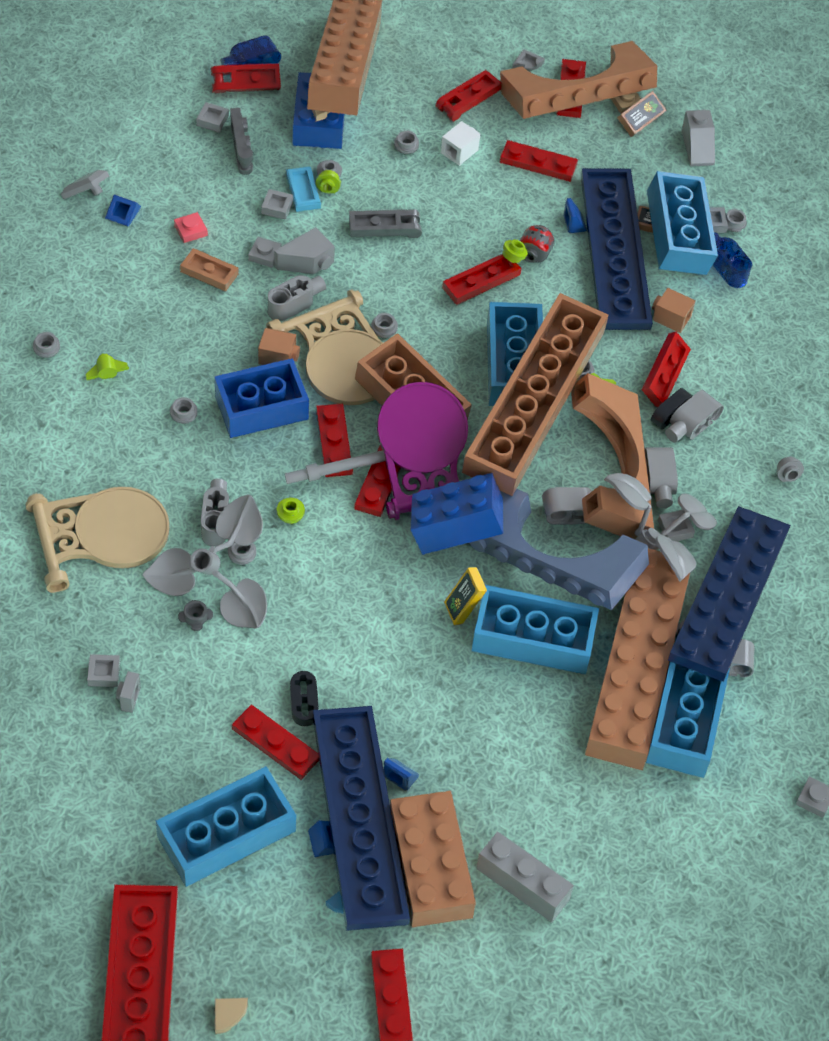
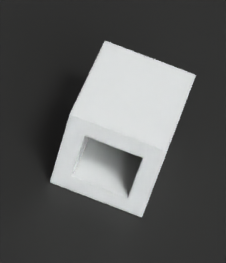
M461 121L442 136L441 154L460 166L479 150L480 133Z

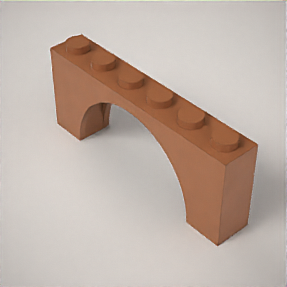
M633 41L611 45V66L604 72L588 78L577 80L549 79L535 75L523 66L500 71L501 93L519 115L526 119L656 88L657 64Z
M587 373L576 382L571 391L573 409L588 417L606 435L619 459L621 473L636 478L650 493L638 394ZM598 486L582 498L585 523L619 536L625 535L632 539L638 537L634 532L639 528L645 510H638L632 507L620 496L616 489ZM652 508L643 530L654 529Z

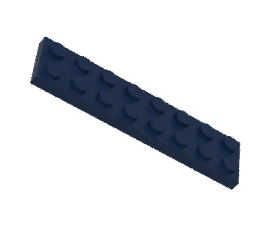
M582 168L581 183L597 310L609 315L605 330H651L653 321L631 168Z
M740 506L737 507L671 649L668 661L724 682L791 525L753 512L752 510Z
M372 706L313 710V725L346 931L409 925L410 915Z

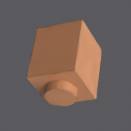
M667 288L662 296L658 295L652 305V310H655L653 321L681 333L692 317L696 300Z
M265 328L258 347V364L266 365L292 358L297 362L300 346L296 345V334Z

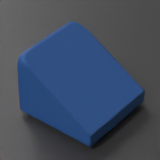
M113 195L105 219L129 227L139 212L141 205L132 200Z
M567 198L563 217L568 233L586 232L587 228L581 211L571 198Z
M386 758L384 761L385 778L405 791H408L419 777L418 773L396 759Z
M318 820L308 830L314 857L334 854L329 821Z

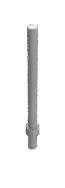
M382 450L318 466L317 463L306 465L305 469L284 474L287 484L307 479L311 482L319 480L320 476L380 463L386 460Z

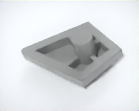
M104 170L88 173L66 186L61 196L63 199H66L88 189H91L95 196L103 191L99 183L109 177V174Z

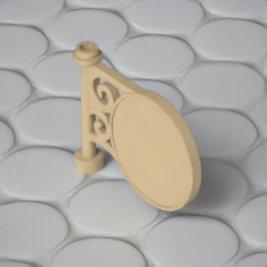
M351 289L347 291V297L281 323L278 319L266 323V328L283 332L295 329L304 336L309 347L306 359V375L310 385L321 397L333 403L343 405H360L375 400L355 380L358 361L383 344L359 309L363 305V298L358 290L354 291ZM341 316V318H340V324H339V323L337 322V319ZM354 318L358 321L363 331L353 330L355 325ZM311 322H319L325 327V331L319 333L321 331L319 323H312L309 329L305 325Z
M113 487L94 494L48 502L47 498L42 494H33L27 498L25 504L27 511L34 514L49 572L44 580L47 591L51 593L64 591L70 585L67 573L59 568V564L64 561L83 558L94 560L108 567L132 568L154 559L166 545L169 536V518L164 506L151 494L132 487ZM81 506V508L79 509V511H78V513H77V516L75 515V513H74L72 510H70V509H65V508H71V507ZM55 511H58L56 515L57 522L52 519ZM63 518H69L70 521L63 524ZM67 539L71 540L73 544L68 546ZM61 540L59 542V550L61 552L56 554L53 544Z

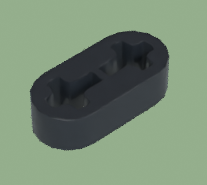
M684 388L678 389L654 411L651 416V422L661 430L665 429L670 424V419L674 412L693 395Z
M299 671L292 676L290 681L291 713L296 724L306 727L313 724V710H319L317 680L312 673ZM301 681H306L307 694H301ZM302 703H307L308 716H303L301 712Z

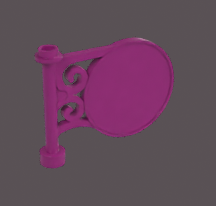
M415 382L400 387L384 402L377 419L378 440L384 451L394 497L390 502H386V511L388 518H394L395 521L400 519V514L411 512L412 495H406L401 491L394 464L410 471L402 479V485L407 491H413L417 487L416 484L410 485L408 483L411 478H415L420 482L418 492L435 488L434 479L439 475L443 476L446 482L444 483L440 480L438 487L451 482H459L457 462L468 437L466 413L459 400L450 391L437 384L428 382ZM448 465H450L449 472L444 470ZM431 473L428 480L423 474Z

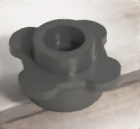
M198 600L188 602L184 607V611L178 614L179 621L189 624L193 631H200L203 628V624L213 618V611L207 609L206 605Z

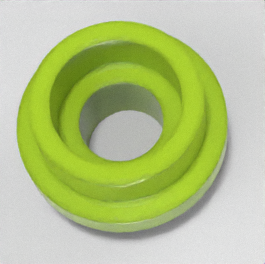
M325 170L317 176L316 187L321 192L334 194L339 191L341 181L336 172Z
M516 239L505 241L502 253L507 260L513 263H520L521 260L526 258L528 252L521 241Z
M285 498L277 505L278 517L288 524L300 521L305 514L304 504L297 498Z

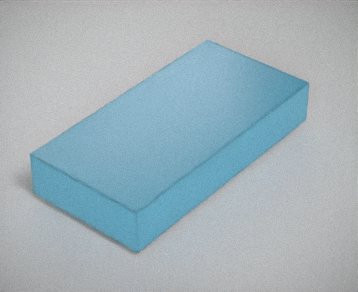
M311 166L287 169L286 177L290 192L293 195L296 212L320 209L321 202Z

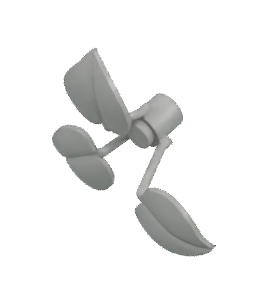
M614 473L608 475L604 481L609 482L628 504L635 509L645 510L639 528L634 532L638 536L635 540L646 544L648 549H660L679 582L682 581L695 569L696 561L684 545L678 541H672L666 535L688 517L691 518L698 528L711 530L717 524L715 517L707 511L698 499L689 494H681L678 497V504L685 511L684 514L661 533L653 528L643 530L652 508L650 503H648L651 499L650 493L640 481L628 474Z
M247 494L235 499L220 513L216 522V532L219 537L229 539L226 543L216 547L211 546L209 550L198 549L192 556L181 548L168 549L159 555L154 563L143 573V577L155 589L165 594L182 596L189 593L195 586L193 573L198 571L205 575H213L231 589V591L223 595L220 602V611L224 619L237 627L259 628L267 613V598L263 588L256 581L249 578L241 580L235 586L219 573L220 559L216 552L232 546L233 542L240 546H248L260 537L263 529V520L253 496Z

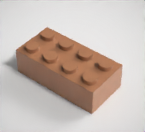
M398 333L358 361L355 380L381 405L384 404L394 391L402 386L415 382H428L437 384L450 391L463 406L468 421L472 404Z
M451 790L390 799V809L411 928L473 918L476 902Z

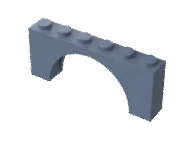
M516 489L513 496L500 491L503 497V534L470 542V545L478 552L487 553L500 562L509 563L525 573H531L549 584H555L573 595L577 594L590 600L595 605L603 606L610 610L615 607L649 565L648 546L625 535H622L609 547L583 557H554L536 550L526 542L521 534L523 525L531 514L529 494L519 489Z

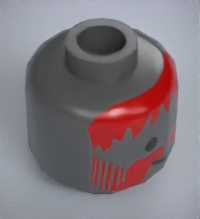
M542 225L529 226L525 229L519 240L525 245L528 252L524 260L531 263L545 261L555 244L551 231Z

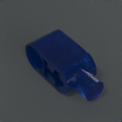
M263 35L234 45L230 50V56L221 58V65L278 64L282 56L271 38Z
M714 232L718 253L713 263L714 268L729 286L733 288L746 286L752 269V261L735 240L728 237L721 238L717 232Z

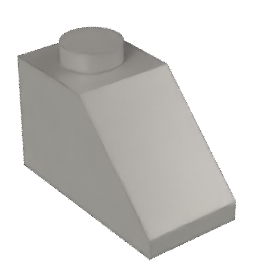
M710 110L686 111L681 131L690 166L715 165V127Z
M315 227L274 250V267L277 270L315 274L320 270L328 269L334 263L335 246Z

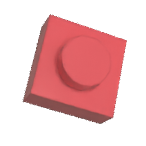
M198 212L174 219V226L183 243L208 236L207 228Z

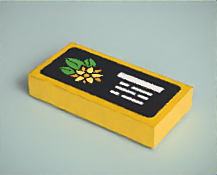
M477 567L467 568L444 601L454 625H461L465 622L487 591Z

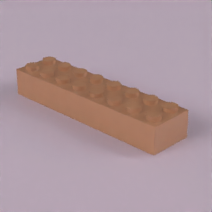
M333 0L309 80L307 109L358 115L380 28L382 0Z
M559 293L464 458L463 474L473 478L477 475L493 473L499 490L513 496L602 338L608 314Z
M648 549L649 565L625 593L585 756L642 771L652 739L669 666L668 658L674 644L690 576L689 573L679 582L662 552Z

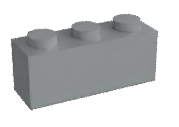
M498 831L479 853L477 870L551 923L569 902L574 885Z

